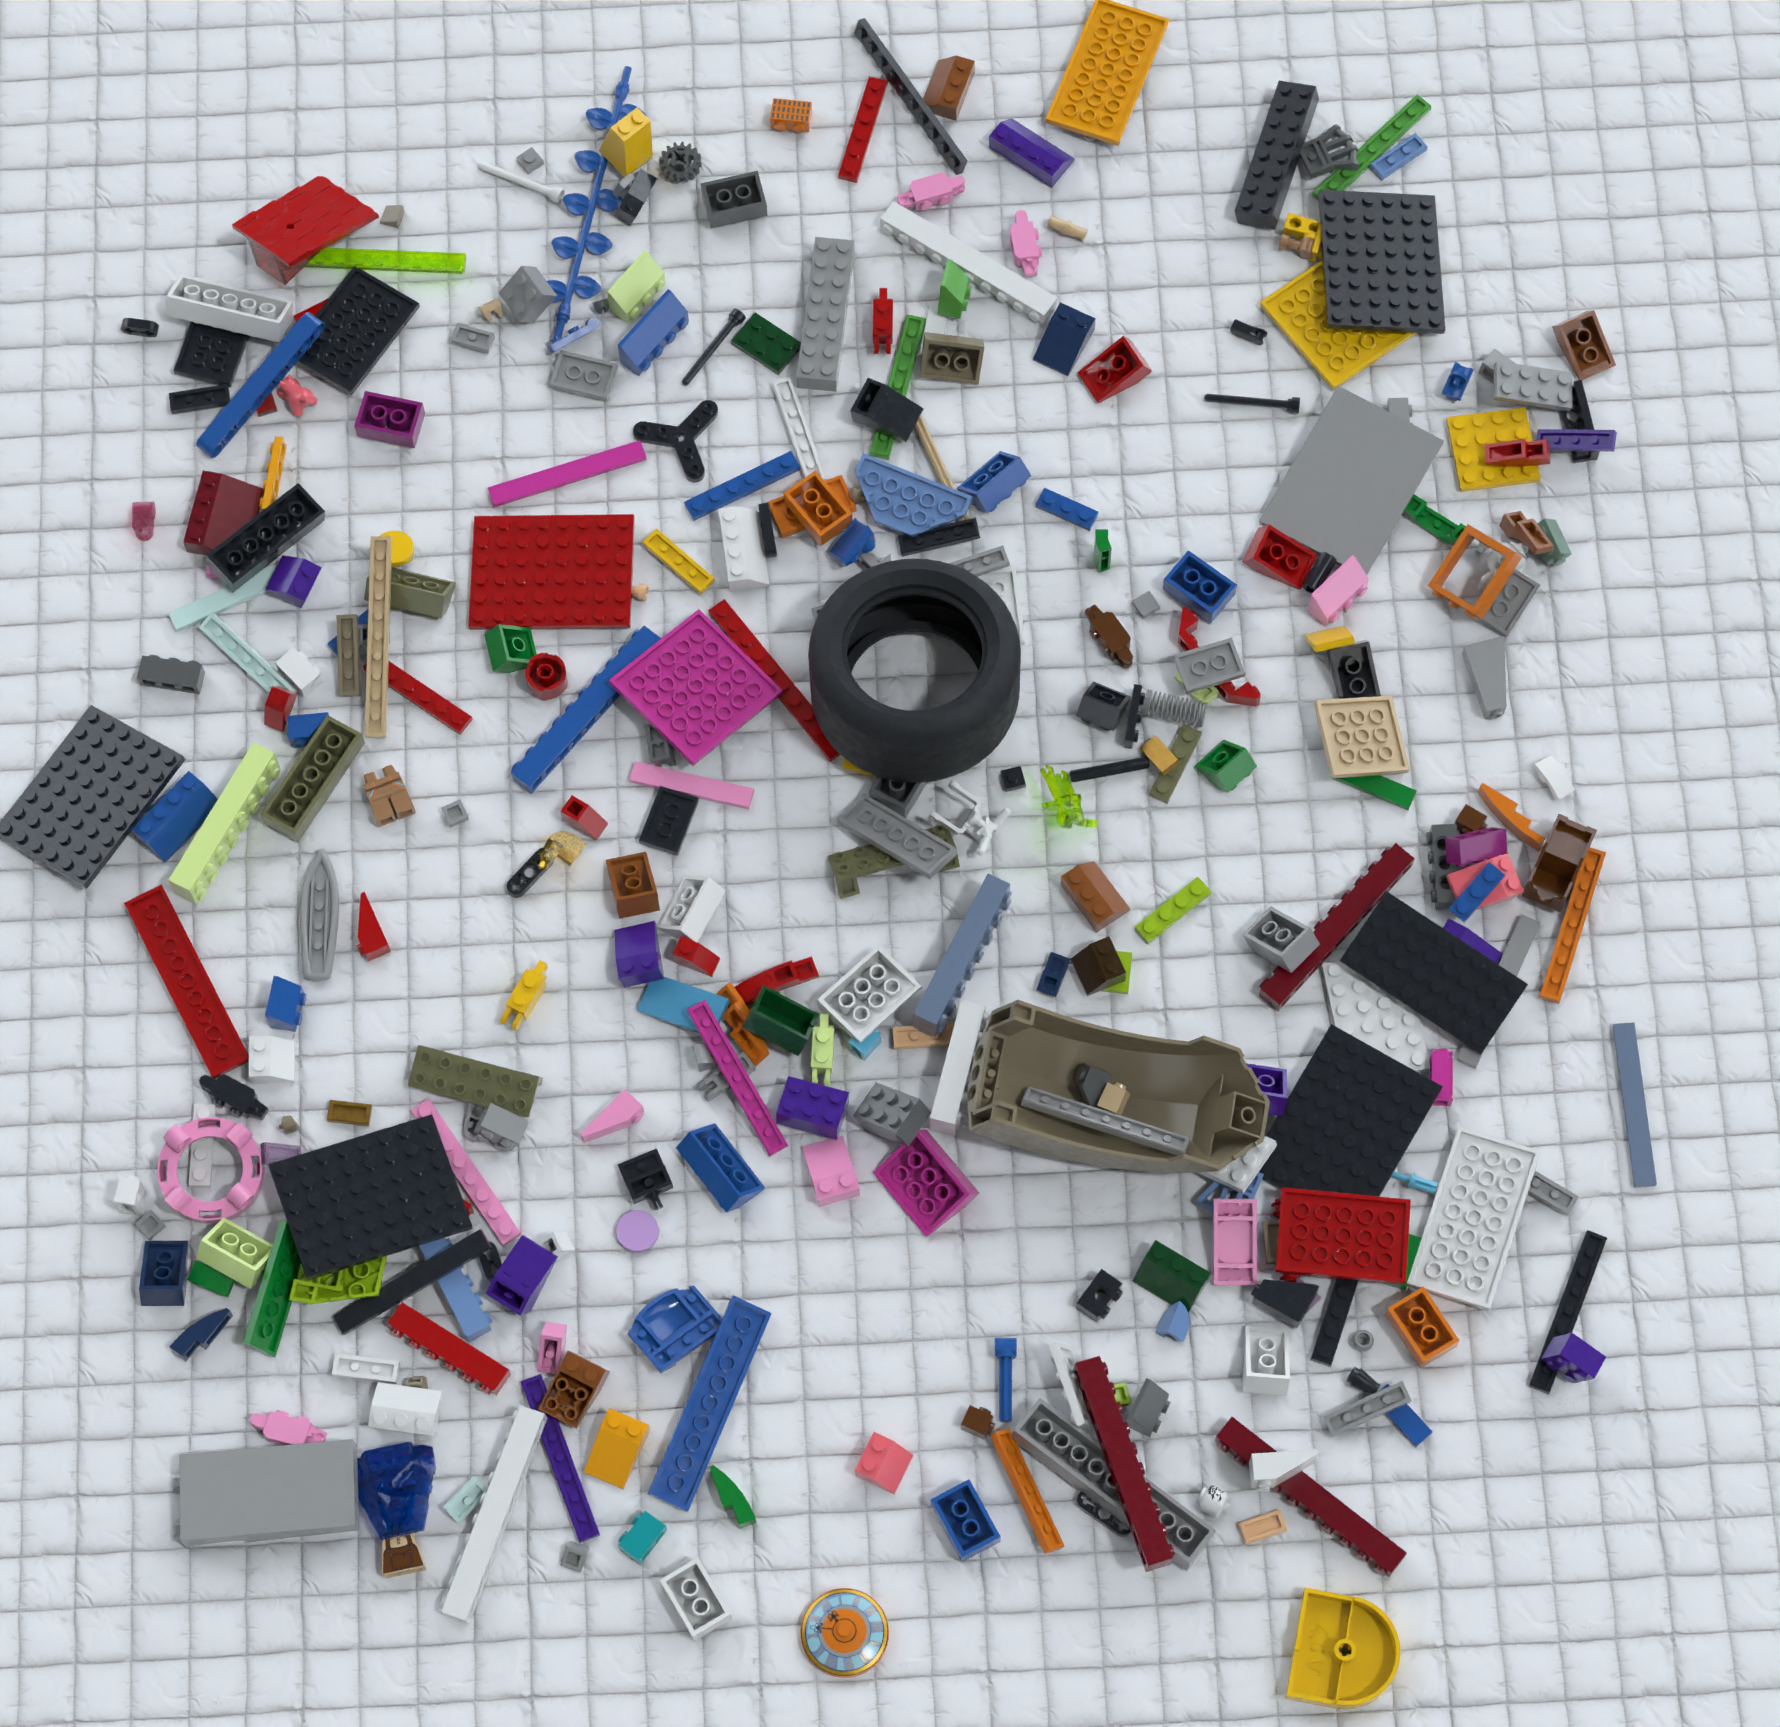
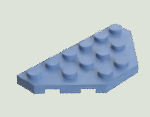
M862 453L855 468V474L875 523L910 537H915L925 531L965 517L973 501V496Z

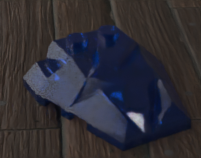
M404 1442L364 1451L361 1457L357 1458L358 1499L379 1538L384 1540L424 1531L429 1509V1495L432 1493L433 1475L436 1473L433 1447L427 1445L413 1446L412 1442Z

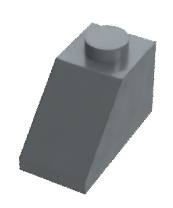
M1082 1063L1076 1072L1075 1084L1083 1104L1099 1108L1097 1104L1112 1074L1103 1069Z

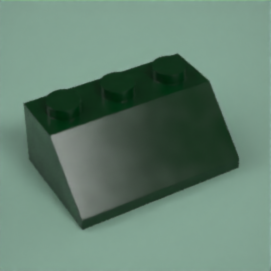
M1155 1240L1132 1282L1170 1305L1180 1301L1189 1313L1210 1280L1211 1273Z

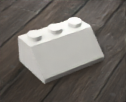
M684 875L656 928L677 939H680V936L698 942L703 936V931L707 924L711 921L716 907L722 901V896L726 890L710 877Z
M378 1382L371 1404L368 1427L429 1436L436 1435L442 1391Z

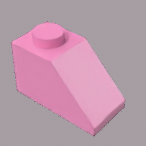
M546 1321L540 1338L537 1371L550 1374L557 1373L562 1363L567 1325Z

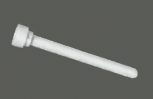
M485 162L478 163L479 169L546 194L548 198H551V201L558 204L561 203L564 197L565 190L558 186L549 188Z

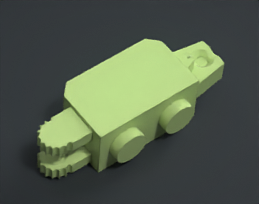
M820 1014V1025L813 1027L811 1055L812 1082L818 1084L817 1075L825 1074L824 1085L830 1087L831 1074H833L835 1041L834 1026L829 1025V1014Z

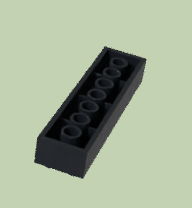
M1279 80L1235 208L1238 224L1276 229L1300 158V152L1303 149V144L1305 143L1319 101L1316 86Z

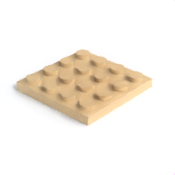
M1392 696L1315 701L1314 708L1331 778L1403 774L1410 771Z

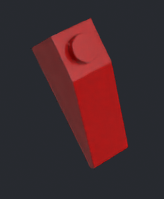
M364 891L360 895L357 935L360 944L356 946L361 957L365 955L367 961H371L391 952Z

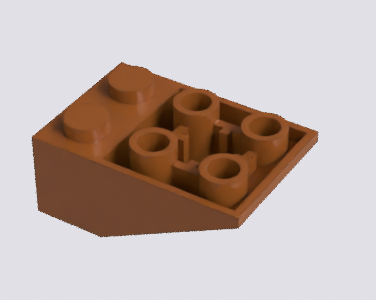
M567 1351L538 1409L577 1429L601 1391L610 1371L571 1351Z

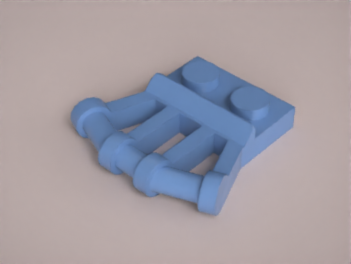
M1258 1172L1244 1194L1214 1181L1198 1197L1196 1203L1199 1206L1205 1207L1213 1217V1203L1207 1198L1218 1187L1223 1189L1219 1199H1226L1228 1192L1237 1194L1236 1199H1242V1197L1254 1199L1264 1174Z

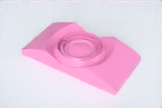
M1213 1199L1214 1285L1257 1284V1199Z

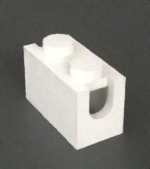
M293 647L277 660L275 664L278 671L303 697H306L323 682L320 678L322 672L315 664L311 665L308 662L309 659L304 652H298Z

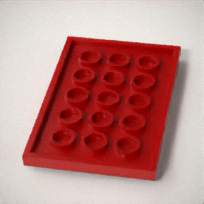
M1282 1187L1275 1272L1405 1285L1411 1200Z

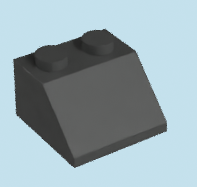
M1146 1378L1128 1415L1127 1423L1129 1428L1150 1437L1152 1432L1157 1433L1162 1422L1159 1420L1161 1413L1166 1414L1171 1402L1168 1401L1169 1394L1148 1378Z

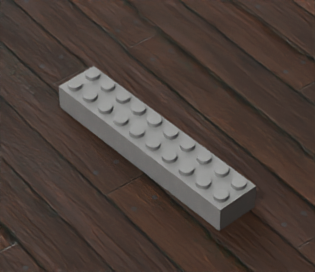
M1039 1398L1014 1429L1012 1439L1129 1527L1099 1442L1080 1427H1077V1425L1043 1399ZM1144 1476L1145 1482H1149L1152 1488L1153 1503L1156 1502L1159 1507L1160 1515L1158 1517L1160 1523L1165 1524L1167 1542L1173 1546L1175 1552L1173 1561L1187 1571L1213 1538L1216 1530Z

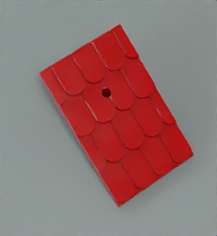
M317 176L303 186H298L281 198L269 202L257 211L250 212L233 223L232 227L248 239L256 265L286 285L322 249L378 219L379 215L371 207L345 192L343 188L333 184L328 178Z

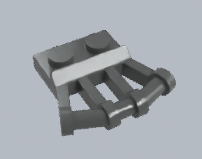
M1337 124L1329 128L1320 137L1303 144L1300 157L1311 179L1328 172L1331 174L1335 169L1357 170L1359 168V162L1357 161L1358 148L1356 145H1353L1351 135L1344 133ZM1333 136H1334V137H1335V136L1338 137V138L1335 139V140H1332V141H1330V142H1327V141H1328L1330 138H1332ZM1340 146H1346L1345 148H1342L1330 154L1328 153V151L1338 148ZM1345 156H1349V160L1335 161Z

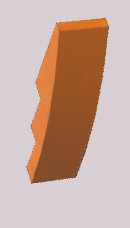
M1482 783L1478 794L1489 810L1520 840L1539 852L1545 837L1529 828L1531 820L1516 812L1518 803Z
M729 982L716 995L729 999L730 1003L723 1017L733 1029L730 1035L756 1067L770 1053L764 1038L742 1027L749 1009L732 983Z

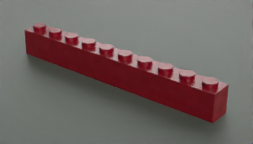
M1397 843L1391 848L1388 846L1382 852V858L1378 862L1374 861L1369 866V872L1365 876L1361 875L1356 880L1352 891L1347 890L1343 894L1340 904L1338 906L1334 904L1329 909L1327 918L1325 920L1320 919L1316 923L1313 933L1320 945L1292 973L1277 965L1273 971L1274 975L1270 979L1266 978L1260 984L1259 996L1275 1010L1279 1011L1379 903L1385 892H1389L1413 866L1415 858Z
M1100 1356L1076 1362L1073 1372L1145 1572L1171 1565L1175 1552L1172 1544H1168L1165 1537L1167 1536L1165 1524L1160 1523L1158 1517L1160 1515L1159 1507L1156 1502L1153 1503L1150 1483L1145 1482L1143 1476L1145 1475L1142 1462L1137 1460V1447L1129 1438L1130 1428L1121 1416L1123 1409L1121 1403L1116 1402L1114 1384L1109 1382L1107 1377V1365L1101 1361Z
M1234 1417L1229 1419L1215 1438L1216 1446L1224 1453L1229 1452L1234 1456L1233 1459L1243 1467L1246 1465L1249 1468L1252 1454L1277 1452ZM1303 1471L1274 1488H1270L1275 1493H1282L1287 1497L1286 1501L1293 1507H1300L1308 1519L1319 1522L1321 1528L1329 1535L1333 1533L1337 1536L1339 1543L1348 1549L1351 1547L1357 1552L1356 1556L1364 1562L1369 1561L1374 1565V1570L1380 1575L1390 1577L1405 1558L1406 1551Z

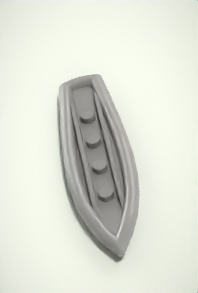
M323 849L319 850L307 871L300 901V940L303 977L306 980L317 982L331 978L339 921L338 883L333 866Z

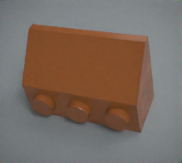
M957 55L938 60L923 98L934 115L957 120L975 73L974 60Z
M1095 861L1077 865L1061 876L1060 885L1096 933L1131 910Z

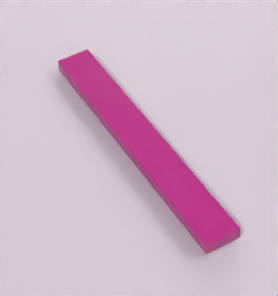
M638 440L488 487V491L495 508L647 459L641 441Z
M706 1000L687 1009L690 1018L769 1157L788 1147L782 1133Z

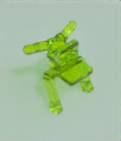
M1046 765L1048 773H1046V769L1041 768L1040 773L1044 777L1055 800L1042 803V808L1050 811L1058 810L1056 819L1059 826L1065 829L1072 828V824L1081 827H1097L1098 822L1096 820L1084 819L1081 808V794L1075 793L1069 780V774L1062 770L1061 774L1057 773L1055 776L1052 766Z

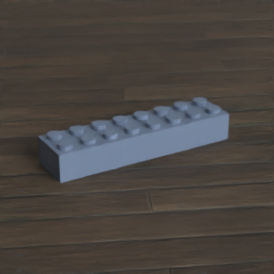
M987 874L914 1012L913 1027L918 1029V1031L930 1037H937L938 1033L943 1034L947 1026L946 1019L948 1015H953L956 1009L955 1002L957 998H962L966 989L964 987L966 981H970L974 975L975 970L973 968L975 963L979 964L982 960L984 946H989L993 938V929L999 927L1002 921L1001 914L1003 910L1007 911L1011 904L1010 897L1012 892H1010V883Z

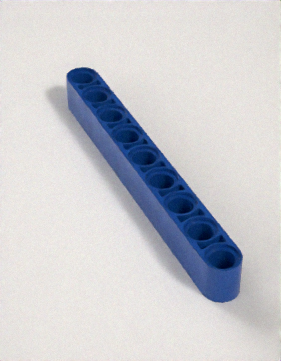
M310 312L305 313L202 433L196 442V447L211 458L218 456L320 336L325 328V324Z

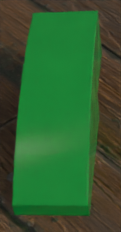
M714 1465L709 1466L724 1511L734 1510L740 1529L756 1524L754 1513L736 1484Z

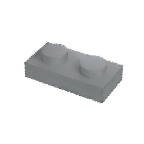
M457 323L451 337V343L489 354L495 334Z

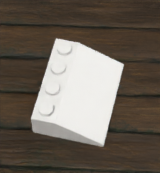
M878 945L819 997L817 1001L819 1009L824 1014H829V1019L861 1043L916 994L922 986Z

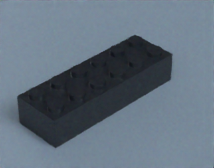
M297 483L206 555V565L234 593L325 521V510Z

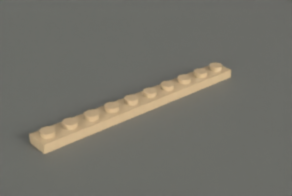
M371 536L365 706L366 738H386L392 565L391 536Z

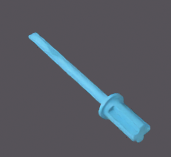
M1394 1172L1391 1176L1392 1178L1409 1183L1408 1189L1412 1187L1431 1194L1435 1193L1438 1184L1418 1177L1414 1172L1411 1177Z

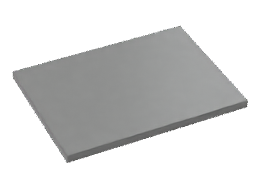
M1337 386L1261 516L1259 523L1263 525L1270 524L1299 544L1318 554L1327 552L1337 559L1336 563L1341 566L1353 555L1367 575L1442 447L1444 440Z

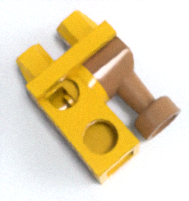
M1288 213L1278 249L1286 250L1289 247L1297 250L1303 259H1310L1312 262H1316V258L1322 259L1320 223ZM1290 237L1298 238V239H1300V241L1291 240V239H1289V238H1290Z

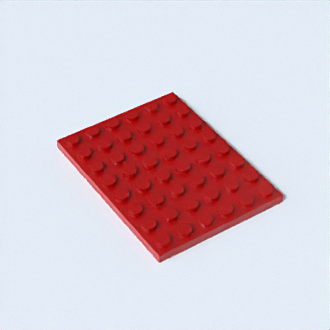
M634 514L474 516L469 630H491L498 624L531 629L631 628Z

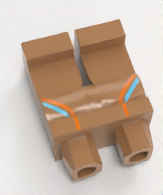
M392 765L382 769L385 776L383 778L377 779L374 772L364 775V787L379 827L396 821L389 803L390 800L399 820L416 814L399 771L396 772Z

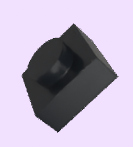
M1021 766L1001 770V777L1006 792L1026 787Z

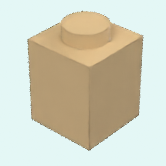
M1107 1082L1097 1106L1102 1110L1122 1115L1130 1093L1125 1090L1126 1086L1115 1082L1114 1085Z

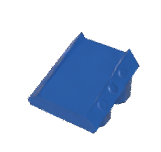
M854 518L828 554L847 567L849 564L856 562L862 553H868L875 548L874 533L868 525L866 526Z

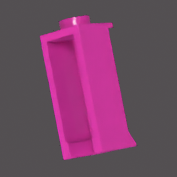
M1444 1048L1435 1049L1430 1055V1079L1443 1086L1432 1106H1451L1453 1102V1051H1448Z

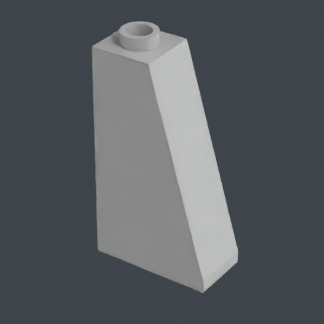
M1503 636L1465 645L1462 652L1484 719L1500 718L1505 713L1507 707L1505 640Z

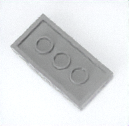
M1496 361L1494 364V400L1570 412L1572 409V372Z

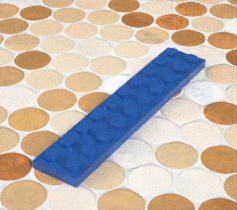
M734 1295L731 1296L649 1488L648 1495L685 1512L689 1511L772 1313Z

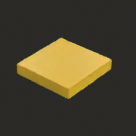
M1345 626L1305 634L1307 643L1315 652L1353 645L1355 643L1354 636Z

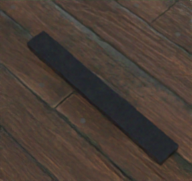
M479 1229L381 1287L379 1296L362 1298L333 1317L342 1334L346 1335L492 1249L483 1230Z
M1589 1230L1586 1231L1528 1387L1549 1395L1558 1371L1550 1369L1541 1358L1553 1337L1573 1332L1607 1237Z

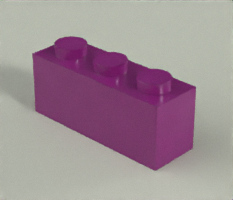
M1490 827L1445 838L1447 862L1456 864V867H1466L1470 862L1480 863L1484 859L1508 854L1506 829Z

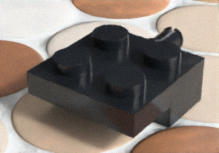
M657 1148L618 1164L634 1204L651 1199L655 1210H659L658 1206L660 1209L663 1208L659 1195L673 1189V1184Z

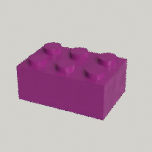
M365 391L354 425L357 437L415 448L425 416L424 406L422 402Z

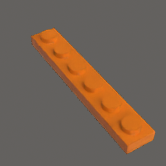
M1010 1428L992 1433L990 1435L991 1440L1044 1554L1065 1547L1022 1453L1016 1441L1012 1439L1013 1434Z

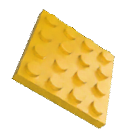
M1526 407L1447 417L1446 423L1460 492L1540 482L1538 465L1496 466L1486 464V444L1525 439L1526 442L1532 441Z

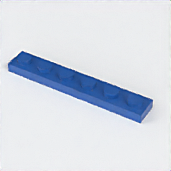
M789 451L685 501L684 505L693 521L800 471V465L792 451Z

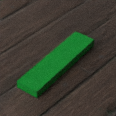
M1381 775L1332 778L1406 810H1409L1417 790Z

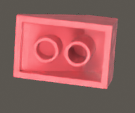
M1509 854L1490 858L1448 874L1446 877L1455 899L1462 894L1488 862L1504 873L1505 877L1476 910L1512 900L1523 893L1524 890Z

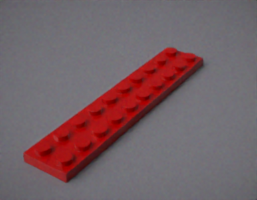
M162 884L125 902L124 904L211 1076L216 1079L220 1075H224L248 1063L249 1055Z

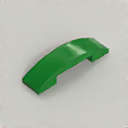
M1415 494L1403 512L1422 529L1454 546L1466 527L1462 523L1458 526L1427 506L1426 501Z

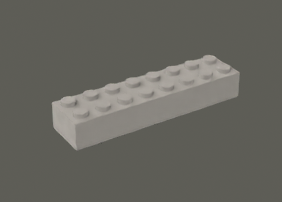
M815 237L796 376L797 388L837 392L855 254L854 240Z

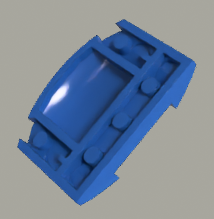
M689 1286V1289L678 1290L676 1288L661 1294L648 1303L634 1319L628 1336L660 1373H663L674 1367L677 1362L707 1340L710 1341L715 1336L722 1317L695 1286Z

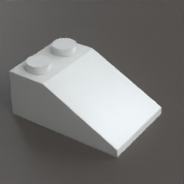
M1245 1326L1243 1392L1287 1396L1290 1381L1289 1329Z
M1318 1449L1252 1454L1249 1461L1251 1489H1257V1492L1270 1491V1488H1274L1313 1465L1318 1456Z

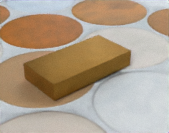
M1156 735L1140 747L1141 751L1164 776L1180 764L1175 755Z
M330 1100L327 1122L369 1127L373 1106L372 1104Z

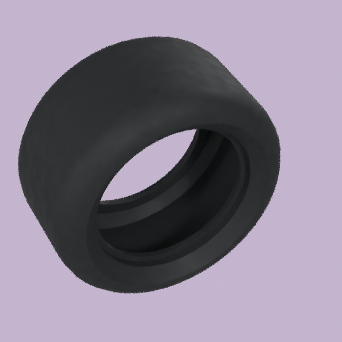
M900 559L885 562L863 570L844 582L828 598L816 618L811 632L808 652L813 711L826 739L851 764L872 775L893 781L911 783L937 781L958 775L977 765L989 756L1006 736L1015 717L1019 702L1020 639L1013 617L1004 601L986 582L976 575L955 565L936 560ZM918 631L937 634L955 642L972 658L978 673L971 685L951 702L933 709L910 711L889 707L873 699L855 681L852 670L861 655L881 639L897 633Z

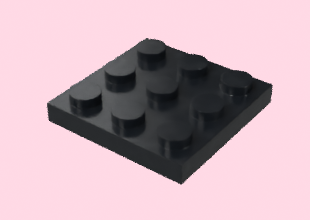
M191 321L173 370L174 374L219 385L228 384L231 387L249 335Z

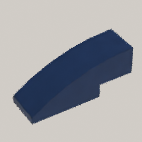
M225 1308L200 1319L178 1336L169 1348L186 1362L199 1345L204 1349L210 1346L233 1317L231 1311Z

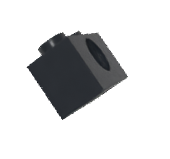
M1101 1269L1077 1301L1076 1308L1095 1322H1098L1100 1318L1105 1319L1111 1310L1109 1308L1110 1304L1113 1301L1117 1302L1122 1296L1123 1291L1121 1289L1123 1283ZM1103 1293L1107 1296V1299L1099 1301L1095 1295Z

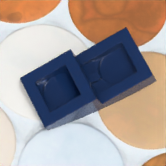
M1051 952L1036 991L1057 997L1070 964V958Z

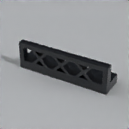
M1582 380L1574 381L1572 386L1574 400L1571 411L1578 415V419L1576 422H1573L1567 418L1569 411L1560 410L1564 428L1570 429L1571 425V429L1594 430ZM1571 451L1573 463L1597 460L1600 451H1587L1588 455L1577 457L1576 451Z

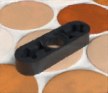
M768 502L758 504L766 555L767 558L776 557L777 551Z
M543 847L538 849L507 882V890L511 897H522L552 866L554 856L549 848ZM541 855H543V856L548 855V861L543 860V861L541 862V857H540V856H541ZM528 868H533L536 870V874L533 877L525 876V871ZM520 884V890L515 889L513 891L512 885L517 886Z
M1082 1491L1079 1493L1077 1505L1082 1511L1120 1537L1128 1536L1131 1533L1128 1526H1126L1128 1530L1123 1529L1120 1531L1118 1530L1119 1525L1116 1522L1110 1525L1109 1523L1114 1518L1112 1514L1108 1519L1100 1518L1098 1512L1103 1508L1100 1505L1096 1507L1095 1513L1091 1511L1093 1509L1092 1505L1088 1503L1086 1505L1082 1504V1497L1087 1498L1088 1496ZM1091 1499V1503L1096 1505V1502Z

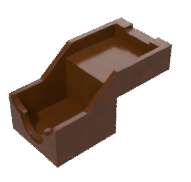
M1558 814L1522 896L1557 912H1561L1597 830L1589 826H1583L1569 820L1564 815Z

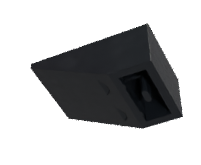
M867 378L850 412L853 422L907 442L924 408L886 384Z

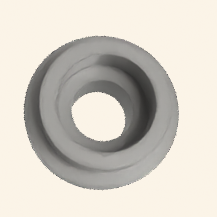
M1359 1330L1353 1335L1352 1344L1356 1350L1366 1352L1372 1348L1374 1338L1370 1332ZM1364 1338L1367 1343L1362 1345L1359 1343V1339Z

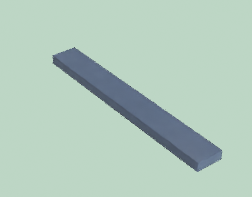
M1635 1023L1613 1024L1634 1188L1653 1187L1657 1185Z

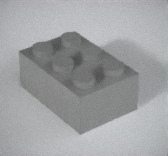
M1272 906L1242 934L1253 952L1291 973L1320 945L1310 927Z

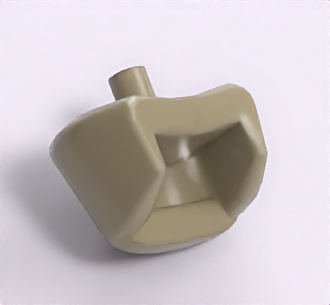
M856 487L850 489L848 494L854 503L867 502L862 489H857Z
M283 1116L282 1125H279V1129H283L286 1134L298 1131L299 1125L292 1116Z
M425 1376L409 1377L406 1380L405 1386L428 1389L427 1378Z

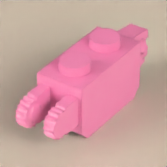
M941 172L914 180L910 184L909 191L897 196L898 204L906 209L914 207L916 211H924L936 205L948 204L950 201H953V196L963 193L965 179L960 175L948 178L947 174Z
M1018 210L1015 213V224L1010 227V243L1014 264L1019 268L1022 267L1025 277L1037 276L1039 257H1042L1041 246H1037L1036 240H1039L1038 229L1033 227V221L1028 222L1025 210Z
M277 1410L276 1413L269 1411L268 1416L255 1413L250 1417L252 1426L263 1431L268 1442L274 1444L293 1445L325 1442L327 1437L325 1431L314 1427L309 1422L310 1419L303 1416H297V1418L289 1417V1414L284 1411Z

